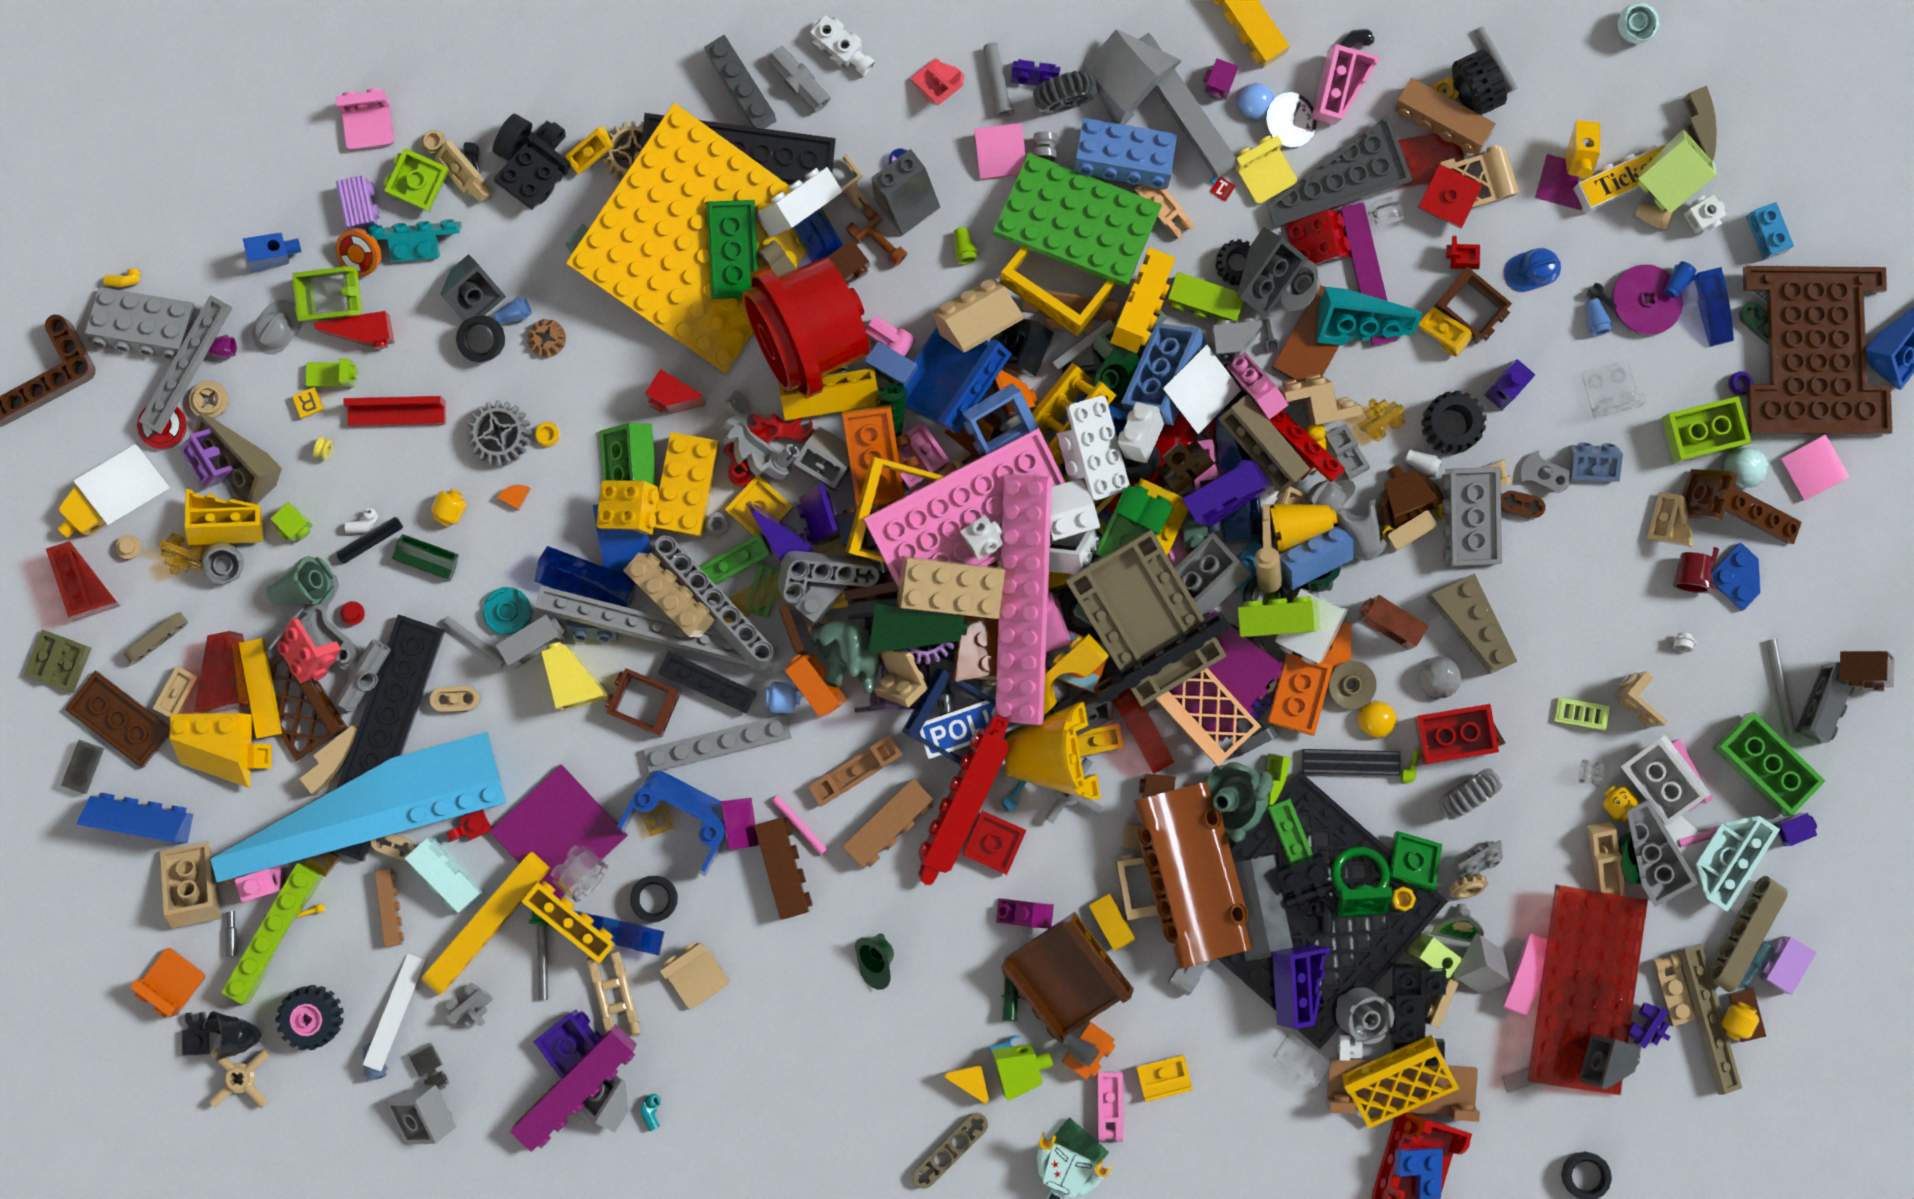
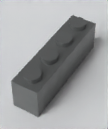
M725 34L704 46L707 57L751 126L765 129L777 122L775 113Z

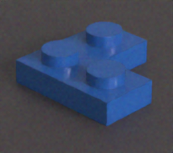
M1439 1147L1395 1149L1394 1174L1398 1176L1415 1175V1198L1441 1199L1443 1149Z

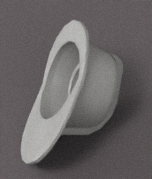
M1307 259L1282 294L1281 304L1286 310L1294 312L1303 310L1310 305L1320 289V278L1318 277V270L1314 262Z
M288 300L276 301L267 307L257 320L253 329V341L260 351L267 354L281 352L299 330L302 321L297 319L293 302Z
M1349 479L1318 482L1309 490L1308 503L1309 505H1329L1330 510L1335 509L1337 514L1353 496L1356 486Z

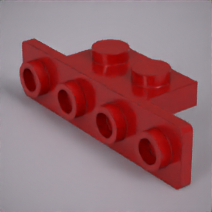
M1283 410L1269 419L1310 468L1300 478L1302 481L1314 468L1330 482L1335 481L1345 471V467L1319 443L1310 438Z

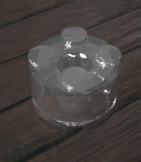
M575 845L567 853L568 859L563 865H557L550 875L554 878L553 884L577 903L581 901L578 898L581 894L587 896L604 877L601 871L603 868L608 869V864L587 846L578 847Z

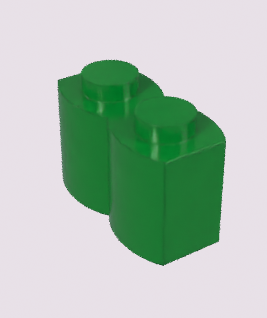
M1135 484L1134 487L1128 485L1115 513L1147 530L1152 529L1155 534L1160 536L1173 510V507L1169 506L1171 501L1159 495L1156 498L1147 495L1149 490L1138 484Z

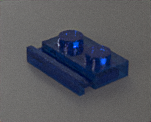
M822 207L792 227L811 262L828 257L843 246Z

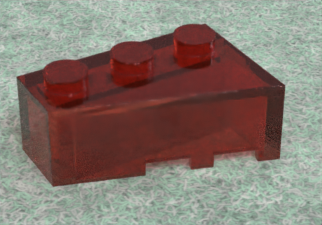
M70 541L46 548L68 618L76 621L120 607V604Z
M226 631L207 635L194 712L204 714L216 713L250 706L239 649V642H244L243 634Z

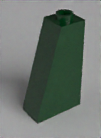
M876 602L868 653L961 641V636L967 635L968 621L964 620V615L901 608L898 605Z

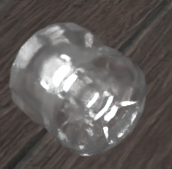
M1583 759L1578 773L1579 783L1586 784L1590 782L1594 786H1600L1604 775L1603 762H1596L1594 764L1590 763L1589 760Z

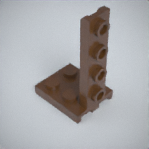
M1690 470L1682 493L1686 500L1689 518L1722 520L1724 512H1727L1785 543H1795L1802 522L1734 487L1737 474L1732 471Z

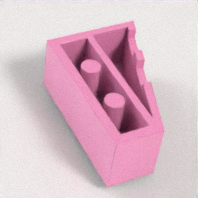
M1338 44L1329 49L1311 119L1330 125H1335L1346 114L1358 95L1357 93L1381 57Z

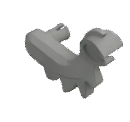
M734 391L725 401L727 403L725 406L731 417L722 425L724 429L729 430L723 443H734V455L737 463L740 464L743 460L747 459L749 468L755 476L765 472L775 479H785L792 470L791 463L800 454L799 449L794 446L789 451L793 444H788L780 453L754 435L747 426V417L750 411L748 401L741 392Z
M333 574V579H330L331 587L334 586L331 598L321 604H307V607L303 610L307 615L300 622L308 627L306 632L316 648L337 641L341 651L335 658L334 664L344 670H348L352 663L360 660L363 653L356 644L327 619L326 613L329 604L336 596L339 588L338 578Z

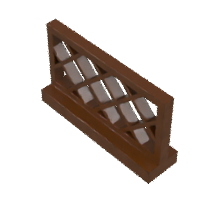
M279 655L269 662L272 681L274 682V678L285 680L283 694L275 692V696L282 697L278 711L282 734L279 735L296 761L335 735L341 734L348 729L318 680L312 679L299 683L296 676L292 674L290 666L283 655ZM284 661L288 668L286 677L275 675L277 664ZM290 682L297 683L301 688L299 698L288 695ZM287 699L298 701L296 714L284 712ZM303 702L311 704L313 708L312 718L300 716ZM283 716L295 718L292 731L285 730L282 726ZM300 719L311 721L308 735L297 733ZM315 724H323L328 734L322 738L313 736ZM296 736L307 738L306 748L301 752L295 747Z

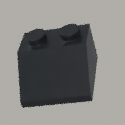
M1023 319L996 334L994 340L999 341L1012 354L1004 367L1018 373L1036 377L1054 332L1037 321Z

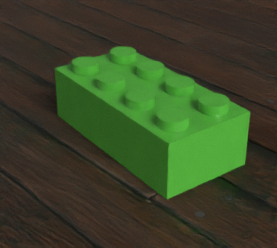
M1755 712L1745 713L1713 747L1782 816H1793L1825 782Z

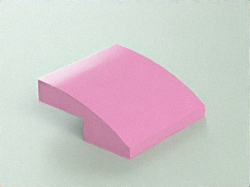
M1022 123L974 129L980 180L1018 176L1026 159Z
M923 422L904 433L908 434L911 443L899 449L904 460L913 456L918 457L921 465L915 468L935 473L950 462ZM901 472L902 483L907 491L925 480V478Z
M1826 435L1781 458L1804 501L1850 477Z

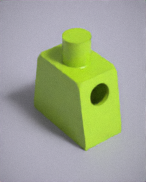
M1031 1044L992 1049L1001 1088L1007 1101L1041 1086L1043 1081L1040 1071L1053 1067L1050 1053L1036 1056Z

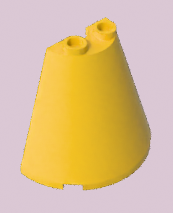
M1084 702L1076 703L1044 717L1042 725L1028 724L1012 731L1007 739H1005L1009 746L1005 756V772L1007 776L1088 800L1100 799L1097 774L1083 775L1076 731L1088 726Z

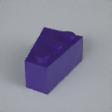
M1244 460L1238 463L1232 471L1217 477L1211 483L1183 498L1197 524L1212 527L1271 488L1256 462Z
M1309 944L1272 951L1277 1025L1291 1029L1314 1026L1321 994H1318L1321 978L1324 979L1326 972L1323 971L1325 956L1329 955L1330 948Z

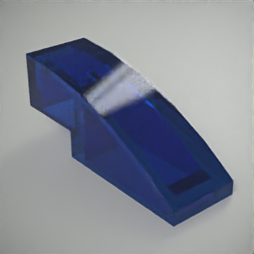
M1722 267L1698 272L1694 279L1699 296L1697 304L1709 347L1734 341L1731 308Z

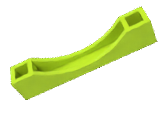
M297 863L221 992L242 1005L249 1004L253 999L280 943L324 877L305 866V863Z

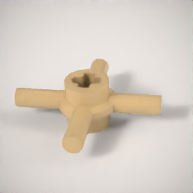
M219 1048L214 1050L211 1054L215 1059L219 1052ZM263 1049L248 1064H233L228 1057L218 1060V1063L226 1070V1085L209 1100L210 1104L216 1108L232 1092H246L260 1108H263L269 1101L253 1085L255 1082L254 1071L271 1056L270 1053ZM242 1073L244 1076L242 1078L243 1081L238 1083L236 1080L238 1076L236 1074Z

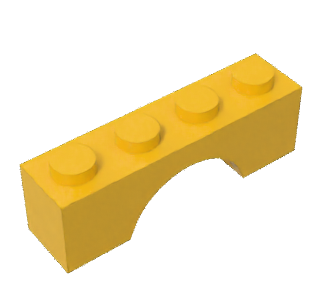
M1090 634L1084 639L1080 636L1069 645L1072 650L1066 655L1061 652L1051 661L1054 666L1049 670L1045 668L1043 716L1057 703L1054 695V683L1058 676L1064 673H1077L1087 677L1109 656Z

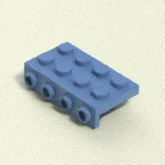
M1083 117L1074 170L1083 176L1126 182L1132 185H1143L1155 189H1167L1171 178L1177 134Z

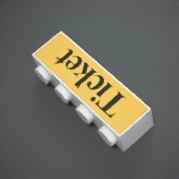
M1656 144L1650 145L1642 150L1643 154L1636 157L1634 154L1628 155L1621 159L1622 163L1617 166L1609 164L1599 170L1600 173L1587 179L1579 178V183L1573 189L1585 214L1642 189L1638 184L1640 181L1638 173L1665 147V144L1658 147Z

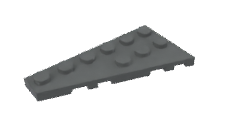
M1389 114L1322 163L1312 173L1310 172L1295 186L1289 188L1269 203L1267 208L1274 228L1277 229L1327 209L1333 210L1411 183L1412 177Z

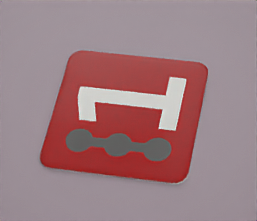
M1220 177L1210 192L1226 201L1234 190L1235 185Z

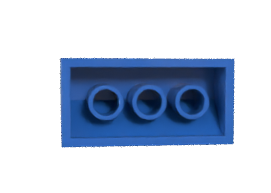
M100 792L99 797L90 796L77 821V825L169 842L188 843L193 814L186 813L187 808L172 805L171 810L162 808L163 803L148 801L147 805L138 804L139 799L124 797L123 801L115 800V795Z

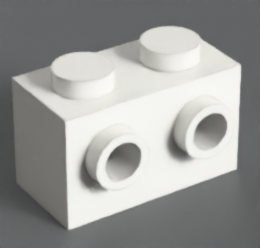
M1136 402L1133 410L1128 413L1124 431H1121L1118 436V445L1126 459L1144 463L1148 462L1165 423L1159 407Z

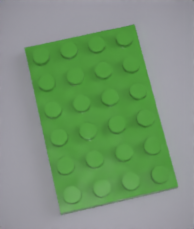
M1028 153L993 230V236L1128 288L1160 213L1162 204L1091 176H1083L1078 171Z

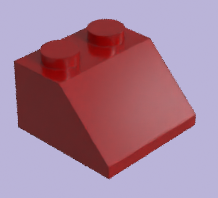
M662 369L659 370L645 392L649 399L648 403L651 404L650 406L662 414L664 411L672 414L703 407L706 403L701 393Z

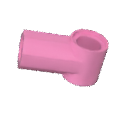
M877 315L870 321L866 329L867 336L876 342L879 341L904 357L916 341L909 332L902 328L897 329Z

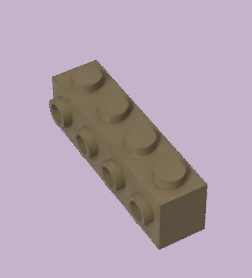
M1248 395L1244 396L1218 418L1251 459L1258 464L1262 472L1280 493H1283L1310 470L1308 465Z

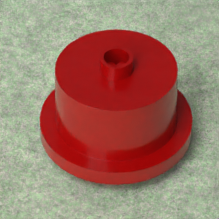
M823 257L780 276H776L767 266L750 273L751 288L743 292L746 314L766 362L785 391L789 392L797 389L805 399H809L822 393L823 376L869 355V341L861 318L865 314L862 302L856 290L848 288L840 272L830 259Z

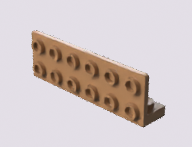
M1338 1058L1329 1059L1326 1107L1330 1112L1355 1114V1109L1358 1108L1344 1087L1342 1074L1373 1060L1350 1059V1061L1339 1060ZM1431 1065V1066H1425V1067H1429V1068H1432V1069H1436L1437 1065ZM1447 1065L1459 1089L1408 1111V1113L1450 1115L1454 1120L1479 1122L1480 1111L1475 1107L1478 1069L1470 1066ZM1407 1068L1403 1070L1401 1076L1413 1079L1417 1070ZM1421 1072L1418 1081L1430 1084L1433 1075ZM1438 1076L1434 1086L1443 1088L1449 1085L1450 1082L1448 1079ZM1385 1078L1380 1081L1379 1086L1391 1089L1394 1080ZM1398 1082L1395 1091L1407 1094L1410 1084ZM1415 1086L1412 1096L1420 1098L1426 1094L1427 1089ZM1362 1088L1355 1092L1358 1097L1368 1099L1371 1090ZM1376 1091L1373 1101L1385 1104L1388 1095ZM1393 1096L1389 1105L1393 1107L1402 1106L1405 1099ZM1372 1106L1369 1108V1110L1382 1111V1109Z

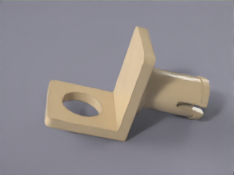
M846 154L842 159L855 178L841 189L843 194H847L857 210H860L863 205H867L870 201L857 185L863 175Z

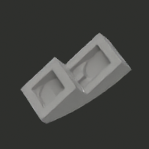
M1347 424L1325 434V438L1336 460L1345 467L1344 474L1347 479L1351 480L1370 470V465L1358 448V442Z

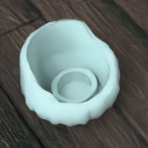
M1645 2L1628 5L1620 13V18L1618 19L1620 36L1633 44H1641L1650 40L1659 28L1658 13Z
M1756 447L1737 448L1727 455L1724 462V471H1732L1737 474L1735 484L1739 487L1751 488L1758 486L1765 480V476L1768 474L1769 462L1763 452Z

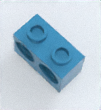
M1777 202L1755 209L1746 216L1763 260L1783 254L1794 247Z

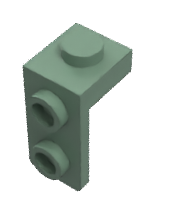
M1187 493V494H1183V495H1179V496H1181V497L1184 498V497L1190 495L1191 493ZM1188 510L1181 525L1182 544L1185 551L1195 549L1208 537V526L1197 524Z

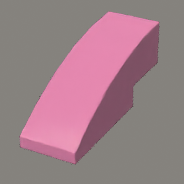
M1531 933L1524 939L1519 959L1514 965L1511 982L1509 983L1502 1008L1525 1017L1527 1016L1539 988L1554 942Z

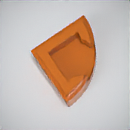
M513 485L504 489L497 498L520 510L531 488L524 485Z

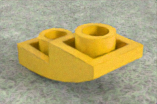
M1111 894L1089 905L1114 951L1136 940Z

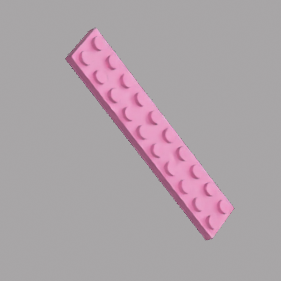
M1004 474L1001 568L1005 569L999 613L995 714L1014 723L1043 724L1052 476Z

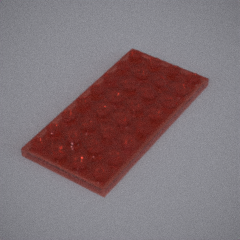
M1555 885L1527 1081L1621 1095L1623 1080L1608 1089H1603L1578 1082L1591 1034L1628 1043L1629 1035L1627 1031L1630 1030L1648 904L1647 899Z

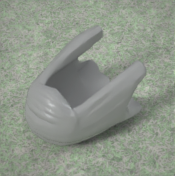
M1376 499L1368 501V510L1360 516L1350 513L1345 508H1342L1336 514L1337 526L1340 525L1353 539V557L1362 561L1372 560L1384 551L1387 544L1384 539L1380 538Z

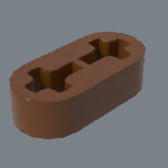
M1507 491L1501 495V510L1505 513L1528 519H1536L1545 512L1546 505L1537 496L1517 491ZM1512 496V501L1518 502L1520 505H1512L1508 508V503L1504 502V499ZM1533 502H1536V507L1539 508V511L1532 514L1531 509L1524 507V504L1531 505Z

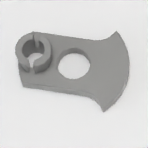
M1539 451L1529 455L1523 462L1521 467L1522 483L1531 481L1556 493H1560L1569 487V470L1542 459ZM1545 467L1551 469L1552 476L1548 480L1540 479L1538 476L1540 469ZM1564 478V484H1557L1559 479Z

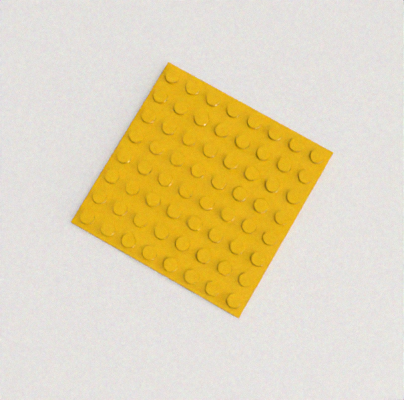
M674 102L572 252L566 264L726 374L753 334V330L746 314L743 298L711 299L706 202L755 200V212L772 202L771 198L782 191L783 193L789 191V185ZM819 208L791 229L769 238L756 218L757 251L775 240L782 247L794 266L797 267L831 215ZM758 254V269H760L765 264Z

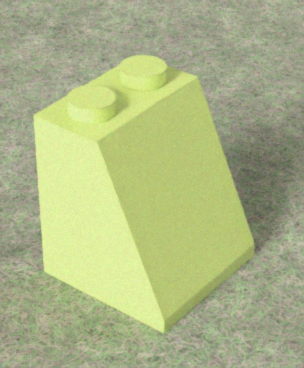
M1683 129L1638 173V179L1640 180L1638 184L1646 193L1650 191L1656 197L1654 202L1661 210L1667 209L1671 214L1717 175L1715 163Z

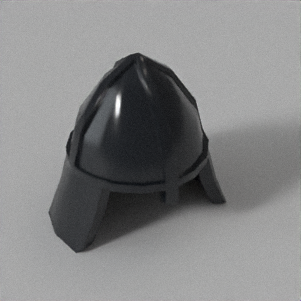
M212 1011L206 1021L205 1028L207 1031L220 1034V1047L216 1061L244 1053L257 1044L262 1036L258 1027L235 1016Z

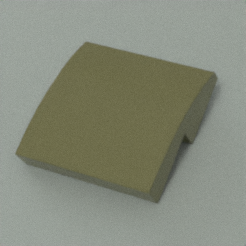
M42 629L24 675L74 693L92 648Z

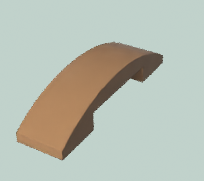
M889 734L853 759L815 781L808 788L819 806L822 807L901 757L903 753L891 734Z

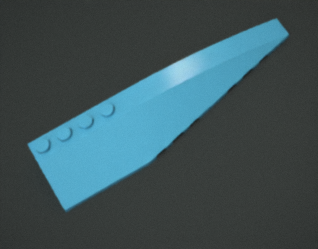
M488 732L393 757L211 858L216 882L506 803Z

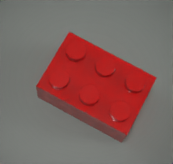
M1491 704L1414 717L1423 765L1499 752Z

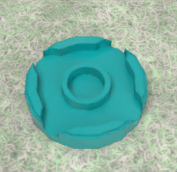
M502 587L494 590L487 596L484 602L483 617L485 623L492 631L501 635H513L528 626L532 616V607L529 599L523 592L515 588Z

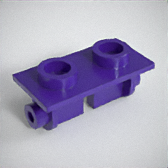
M1018 59V61H1013L1011 82L1038 86L1043 81L1060 75V67H1057L1056 64L1040 62L1038 69L1034 68V61Z

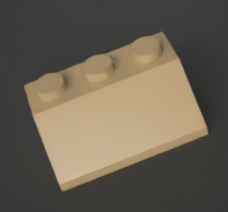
M993 278L983 281L975 288L963 292L959 297L942 304L939 308L932 311L939 334L964 353L1024 319L1023 314L1005 286Z

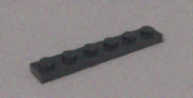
M1220 611L1093 688L1102 704L1106 701H1112L1124 690L1138 686L1141 680L1146 677L1158 674L1166 665L1180 661L1188 652L1202 648L1205 642L1213 637L1222 636L1231 626Z

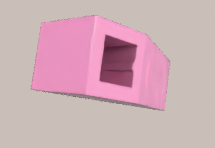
M1246 352L1226 366L1228 371L1268 419H1271L1288 406L1277 386Z

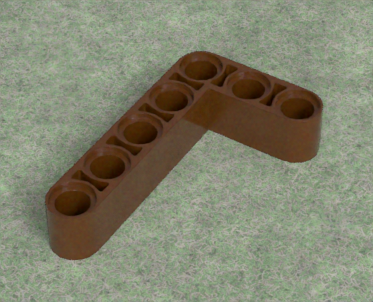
M54 314L45 321L46 332L63 363L0 396V427L62 396L94 377L96 372L95 366L73 324L66 318ZM63 322V329L60 332H56V325ZM70 343H74L73 351L71 353H67V346ZM81 364H85L84 372L78 374L77 368ZM63 375V383L56 386L57 377ZM41 386V395L35 397L34 391ZM20 398V405L14 409V400Z

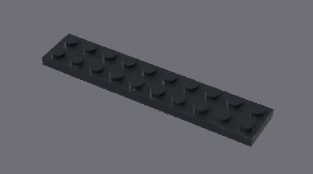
M398 614L387 644L391 651L377 673V685L371 689L337 788L383 762L402 755L446 630ZM362 842L334 850L333 852L365 861L371 842Z

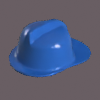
M1545 248L1533 249L1518 254L1509 260L1504 271L1505 279L1509 286L1515 290L1522 292L1530 291L1556 281L1560 275L1561 264L1557 255L1551 250Z

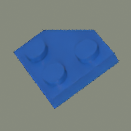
M1740 542L1713 569L1712 584L1741 611L1745 610L1760 594L1759 559Z

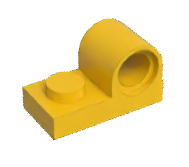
M1432 307L1418 324L1419 329L1437 339L1441 347L1455 357H1458L1473 339L1470 329L1435 307Z

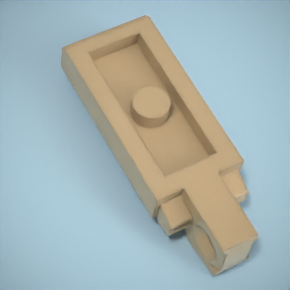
M451 140L445 142L434 157L436 162L449 168L448 176L463 193L473 195L478 202L487 200L492 192L484 183L483 177H481L480 173Z

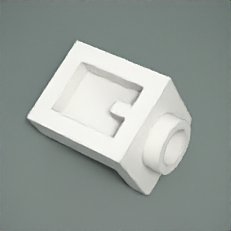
M1338 1032L1337 1058L1350 1061V1058H1362L1363 1043L1355 1040L1347 1033Z

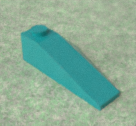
M1325 287L1318 305L1317 343L1344 345L1348 344V341L1361 339L1364 342L1370 341V337L1384 335L1386 338L1415 334L1422 312L1349 289Z

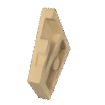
M1659 492L1647 539L1693 547L1694 543L1688 510L1683 496Z

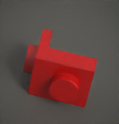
M1452 236L1451 245H1446V259H1450V269H1466L1468 266L1470 269L1479 270L1480 245L1457 244V236Z

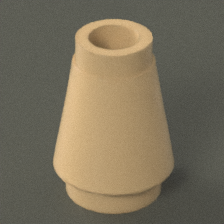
M1639 203L1635 217L1658 229H1667L1672 213L1670 214L1667 209L1661 210L1657 205Z

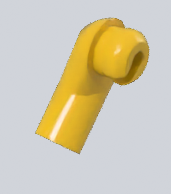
M129 268L127 276L105 275L103 282L107 287L121 288L136 285L141 280L139 278L141 272L138 269Z

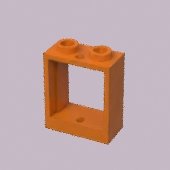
M799 654L788 662L790 667L785 672L820 718L830 715L848 701L839 687L829 686L823 681L827 671L814 654Z

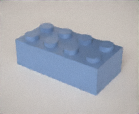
M1156 323L1121 402L1127 413L1133 410L1136 402L1159 407L1165 421L1164 424L1174 425L1180 410L1163 388L1208 345L1199 328Z

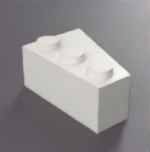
M828 167L820 171L817 168L805 174L806 179L804 181L797 180L788 186L789 191L786 193L782 191L771 198L772 202L755 212L756 218L769 238L791 229L843 192Z

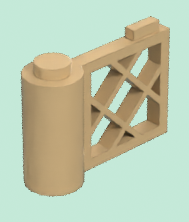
M1499 144L1486 148V153L1455 162L1453 158L1440 162L1441 165L1483 184L1482 186L1488 189L1490 197L1484 199L1477 197L1472 208L1507 199L1520 193L1506 148H1500ZM1479 161L1482 172L1477 178L1466 171L1470 164Z
M1264 504L1262 505L1263 548L1258 550L1255 555L1258 587L1264 592L1271 593L1281 587L1282 576L1279 553L1272 548L1270 505Z

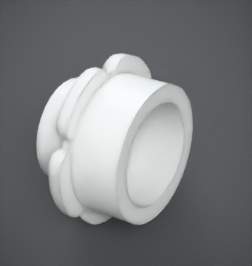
M1684 632L1678 633V636H1674L1672 639L1674 643L1673 648L1684 653L1692 652L1697 642L1692 638L1691 634Z

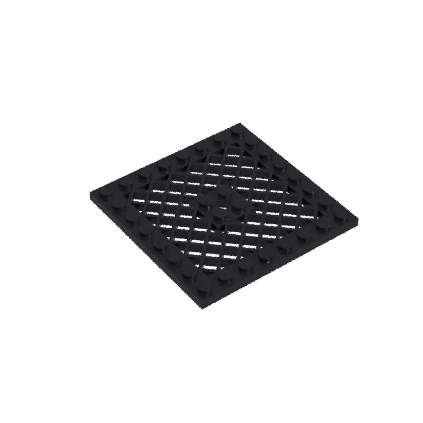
M1301 771L1281 791L1274 804L1290 798L1296 812L1301 807L1308 811L1296 814L1297 816H1309L1310 829L1303 831L1304 833H1310V848L1313 855L1316 854V850L1329 849L1330 863H1326V866L1330 867V876L1334 862L1333 849H1348L1357 846L1367 847L1378 852L1386 860L1389 867L1391 851ZM1266 809L1260 822L1253 829L1246 832L1245 839L1237 842L1230 849L1233 862L1254 859L1259 855L1264 857V853L1277 852L1278 866L1276 868L1283 866L1282 852H1284V849L1281 848V842ZM1314 817L1326 828L1315 829ZM1327 832L1328 846H1316L1315 833ZM1332 833L1345 845H1333ZM1276 836L1277 849H1265ZM1359 856L1363 861L1352 862L1350 858L1343 864V866H1347L1348 879L1342 881L1348 883L1349 889H1353L1354 882H1366V885L1371 886V881H1380V877L1370 878L1369 866L1380 875L1378 866L1371 859ZM1364 864L1365 878L1353 879L1352 865ZM1332 878L1331 880L1321 881L1322 884L1331 882L1334 887L1332 896L1326 894L1325 898L1320 899L1333 910V933H1321V920L1315 915L1311 917L1304 915L1303 906L1298 907L1296 905L1288 908L1285 902V894L1282 892L1288 924L1299 933V935H1291V939L1300 938L1301 946L1305 945V939L1310 944H1313L1318 939V945L1323 946L1322 937L1335 936L1336 950H1330L1329 954H1336L1337 967L1325 968L1323 966V971H1337L1338 985H1326L1325 977L1324 979L1321 978L1319 990L1322 992V1003H1319V1007L1322 1008L1317 1012L1315 1025L1297 1029L1318 1049H1321L1340 1027L1336 1019L1337 1000L1340 995L1346 994L1348 991L1358 987L1372 990L1448 902L1436 890L1431 892L1390 880L1389 883L1395 889L1405 887L1413 891L1416 897L1413 908L1406 911L1390 912L1389 906L1387 914L1338 917L1337 904L1340 897H1337ZM1313 884L1300 888L1301 893L1314 889ZM1291 892L1286 899L1292 897L1293 893ZM1318 898L1305 902V904L1317 900ZM1390 915H1401L1391 927ZM1373 916H1385L1386 929L1374 930ZM1356 917H1368L1369 930L1357 931ZM1338 918H1351L1352 931L1339 932ZM1386 933L1375 945L1374 934ZM1369 934L1370 948H1358L1357 935ZM1352 935L1353 949H1341L1340 936ZM1243 952L1217 958L1276 1011L1272 957L1267 958L1268 970L1256 960L1245 961ZM1358 952H1369L1359 964ZM1341 953H1353L1354 966L1342 967ZM1354 970L1343 982L1342 971ZM1326 989H1337L1327 1001Z

